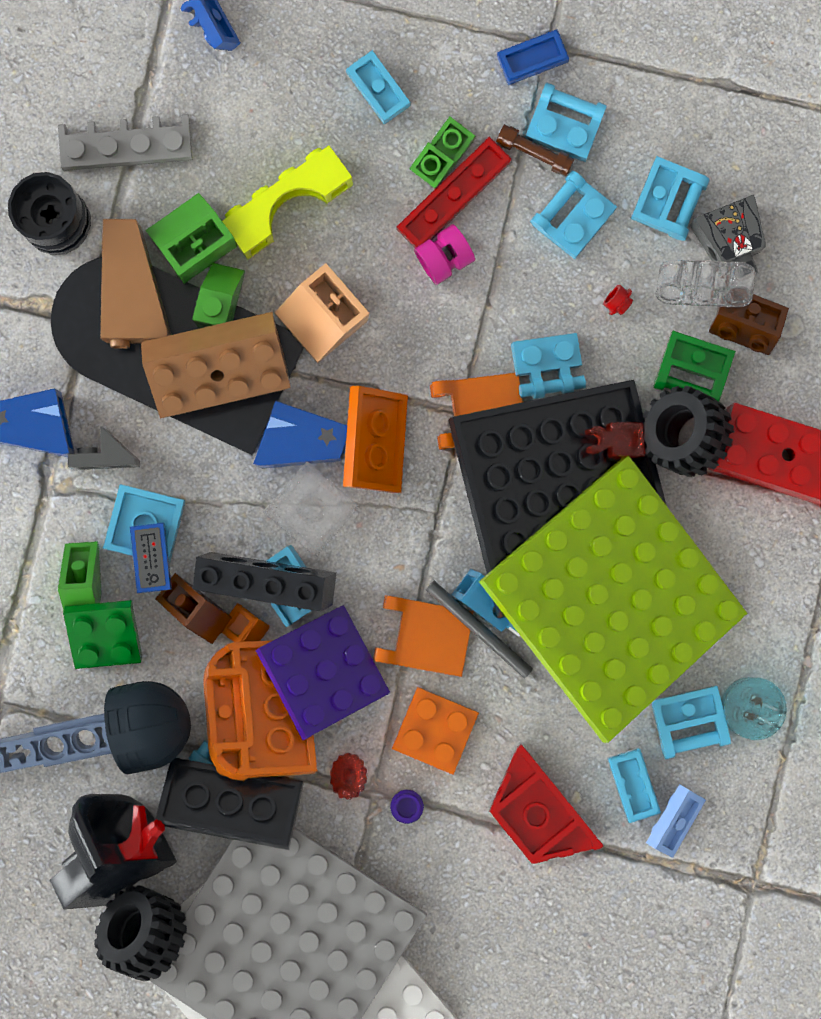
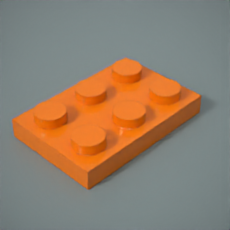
M350 386L343 487L401 493L408 395L364 386Z

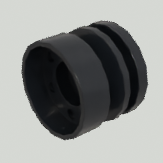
M49 172L33 173L21 179L12 189L8 200V216L13 227L40 252L50 255L67 254L77 249L87 238L91 227L90 211L81 196L61 176Z

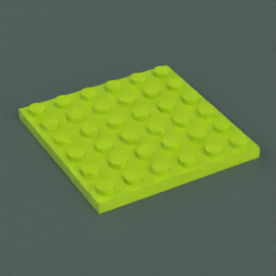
M629 456L623 457L479 581L603 743H609L748 614Z

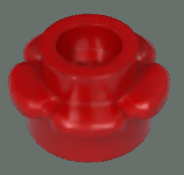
M619 284L607 295L603 305L609 310V315L616 313L622 315L628 310L633 302V299L630 297L632 294L630 288L627 290Z

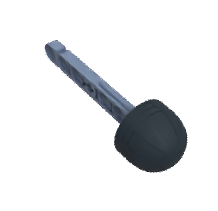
M142 681L112 687L106 694L103 714L33 728V732L0 738V773L42 764L44 767L107 754H112L118 768L127 775L161 768L172 762L180 754L189 739L191 719L187 705L176 691L158 682ZM82 730L91 731L96 739L95 744H83L79 739V732ZM49 737L59 738L64 745L63 751H52L47 745V739ZM21 745L23 749L30 750L27 757L22 752L13 754L11 758L9 757V753L15 752Z

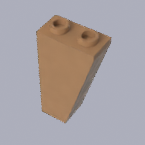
M103 219L101 339L106 343H110L111 348L127 349L130 348V343H141L170 336V327L142 227L136 219Z

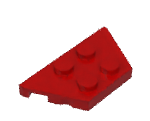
M518 745L489 812L531 864L545 862L557 857L563 858L574 855V853L592 849H601L604 845L523 745Z

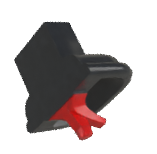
M88 794L78 798L72 807V817L68 827V834L75 852L62 862L63 869L50 879L63 910L106 906L110 899H115V894L120 890L125 892L126 887L133 886L140 880L150 878L177 862L163 834L165 825L160 820H155L152 813L142 803L123 794Z

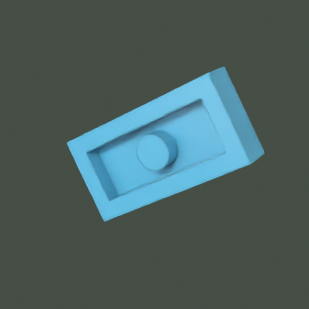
M373 50L346 68L347 75L384 125L411 106L409 99Z

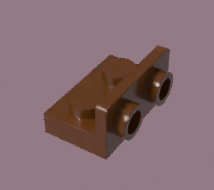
M727 284L716 316L710 325L709 333L750 348L755 352L770 355L781 338L789 308Z

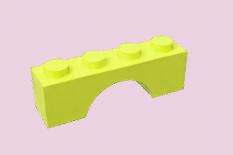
M330 146L323 150L321 148L313 150L306 156V162L296 169L294 166L286 169L279 175L278 182L271 187L265 185L259 188L251 196V201L244 206L238 204L225 214L226 218L222 222L233 235L236 245L247 260L274 242L272 222L275 213L283 203L294 197L311 196L328 204L353 186L351 174Z

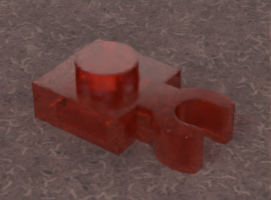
M611 422L606 425V430L599 426L585 430V435H594L598 439L597 445L586 448V452L590 454H596L608 448V458H625L627 456L630 458H640L645 456L642 422Z

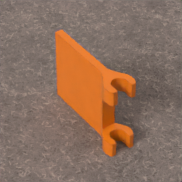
M515 373L460 380H442L432 382L430 385L431 398L451 395L454 416L523 402L519 394V376H516ZM444 433L437 436L439 450L455 448L452 433Z
M385 595L383 608L401 611L402 615L395 651L375 647L373 661L462 677L470 630L444 606Z

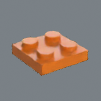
M417 687L392 749L454 775L479 712Z

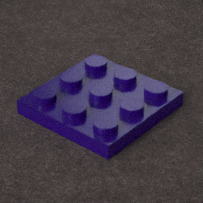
M344 605L256 650L302 740L390 694L384 679Z

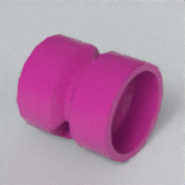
M454 224L438 233L435 242L429 239L414 249L421 266L435 285L451 277L454 268L462 270L476 260L467 240ZM445 246L453 257L450 260L447 259L442 251V248Z

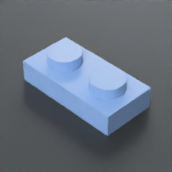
M679 784L675 793L670 797L668 805L659 821L653 826L651 835L646 843L673 858L706 800Z

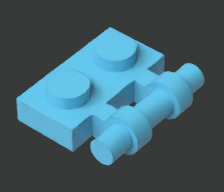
M577 333L511 343L516 376L529 375L530 383L519 385L521 398L533 396L534 399L544 398L545 394L562 392V394H566L577 389L586 388L584 375L572 377L570 373L571 368L582 366ZM558 371L559 379L543 381L541 373Z

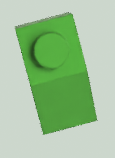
M212 263L200 287L192 319L197 327L204 328L233 321L245 270Z
M98 541L65 544L58 584L63 611L65 606L100 603L102 591Z

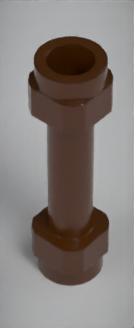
M503 125L496 140L502 147L508 150L514 147L551 165V171L565 177L567 176L575 160L569 154L563 151L556 154L518 135V129Z

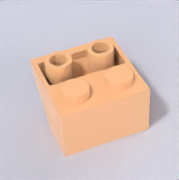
M327 263L304 280L275 312L279 320L317 363L367 323L370 314Z

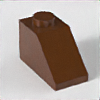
M174 573L171 577L172 590L161 591L155 600L183 626L210 644H213L224 631L232 617L202 592L193 590V586Z

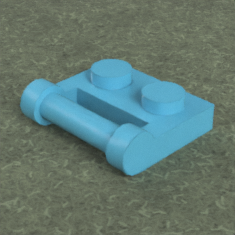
M546 82L525 138L554 151H563L569 154L570 157L586 162L607 105L600 102L596 105L555 89V85ZM549 102L592 117L590 124L587 125L547 110Z
M656 156L631 219L664 232L674 239L685 241L689 233L687 227L702 190L707 189L710 179L703 174ZM684 181L690 187L674 223L667 220V216L680 184Z
M571 171L565 178L566 183L540 214L536 213L530 223L573 259H576L614 213L617 206L589 185L580 174ZM577 191L583 198L556 229L551 225V220L574 192Z
M715 685L655 699L651 703L665 760L674 758L676 753L719 744L720 747L731 744L718 686ZM710 722L715 724V731L672 741L671 731Z

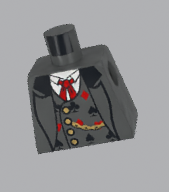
M754 194L695 217L690 225L691 229L717 269L734 264L740 280L758 273L752 256L760 253L766 247V242Z

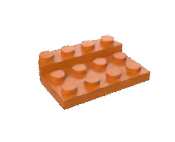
M273 640L229 643L215 653L205 668L203 684L208 748L216 771L222 776L235 780H246L253 777L302 775L317 772L314 735L302 740L256 652L259 647Z

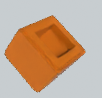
M237 603L229 614L232 619L222 633L233 642L261 641L270 626Z

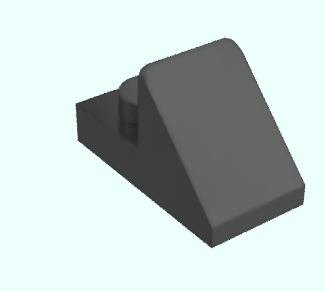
M102 426L100 427L101 453H98L96 447L77 448V454H68V467L73 470L140 467V460Z

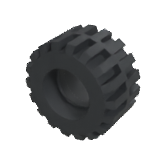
M679 386L672 387L671 393L665 390L660 393L659 400L653 399L650 405L652 407L650 411L645 410L643 417L646 418L645 423L640 424V431L644 433V436L640 437L641 445L646 446L644 452L648 457L652 458V462L687 477H695V474L702 476L707 474L708 467L714 470L719 466L717 461L719 458L725 459L728 453L724 451L727 446L731 447L733 439L729 438V434L734 433V426L728 423L732 419L731 415L724 410L726 407L721 402L689 386H684V388ZM694 417L695 426L691 437L687 442L679 446L678 439L681 428L688 420Z
M144 886L126 887L125 892L120 890L115 894L114 900H109L106 904V910L100 914V923L95 929L97 938L94 940V945L98 949L96 955L99 960H102V965L120 974L141 981H149L150 978L157 979L161 976L162 971L167 972L171 968L172 961H176L179 957L180 947L183 948L185 940H183V935L187 933V926L183 924L186 920L185 913L181 911L182 907L174 899Z

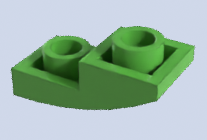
M449 116L431 143H427L409 169L436 189L465 154L477 136Z

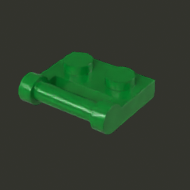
M672 331L653 388L663 391L664 388L671 390L672 387L676 386L681 388L689 386L720 401L736 351ZM671 367L714 381L711 390L669 376Z

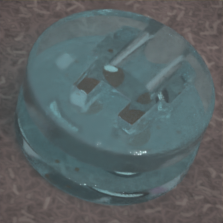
M740 678L727 687L721 699L728 728L736 735L746 739L762 740L771 737L782 727L786 718L787 705L783 693L774 683L763 678Z

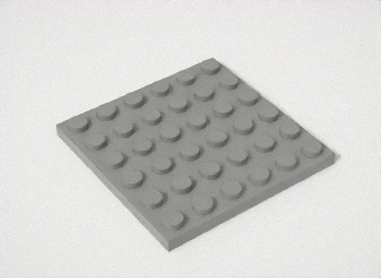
M296 827L293 830L289 850L232 840L185 913L186 920L183 924L187 926V933L183 935L185 943L183 948L180 947L178 959L172 961L171 968L167 972L162 971L159 978H150L149 981L207 1019H361L424 921L427 913Z

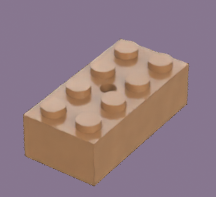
M273 312L141 342L142 365L160 419L291 388Z

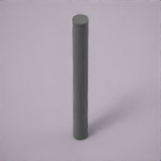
M435 580L426 588L430 595L523 678H526L532 672L533 668Z

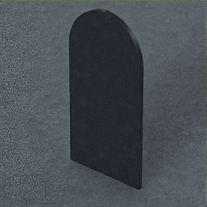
M102 257L91 260L74 270L65 279L59 290L56 291L51 310V331L55 345L64 360L81 375L158 411L142 365L141 343H130V348L116 349L111 348L110 343H106L101 339ZM152 266L171 335L200 329L192 320L200 288L188 282L183 284L180 278ZM236 306L233 321L256 316L257 314ZM276 324L290 379L304 347L287 328ZM284 390L169 417L253 456L266 429L275 401L279 402Z

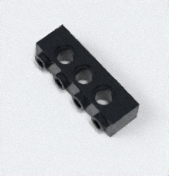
M209 552L196 557L193 590L321 612L333 605L337 572Z

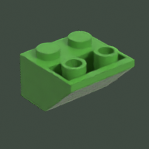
M199 193L145 230L183 284L237 247L233 235Z

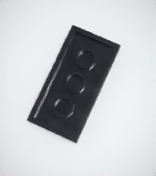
M175 758L168 767L155 820H160L165 827L289 850L304 783L300 780L278 776L235 780L220 775L213 764Z

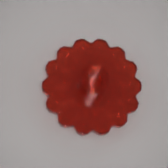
M345 753L344 755H339L337 761L333 762V767L330 770V784L333 786V792L337 793L339 798H345L346 800H351L353 797L357 798L359 793L365 789L367 768L364 767V761L359 759L357 754Z

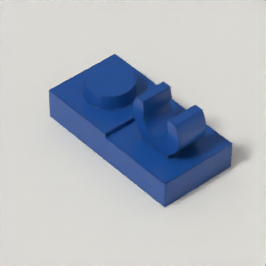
M189 0L182 4L180 8L182 12H191L194 9L195 16L189 21V25L194 27L201 26L204 30L205 40L214 49L232 51L241 44L217 0Z

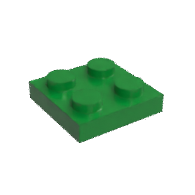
M132 600L64 607L63 616L75 669L141 663L142 651Z

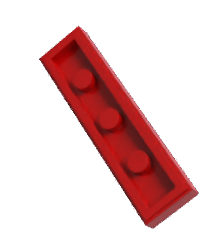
M489 136L396 226V230L414 248L429 239L432 240L512 163V158Z

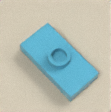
M636 748L608 757L609 766L628 823L660 814L661 811L641 749Z

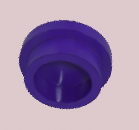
M406 789L394 795L391 800L390 809L397 821L410 824L421 817L424 804L417 792Z

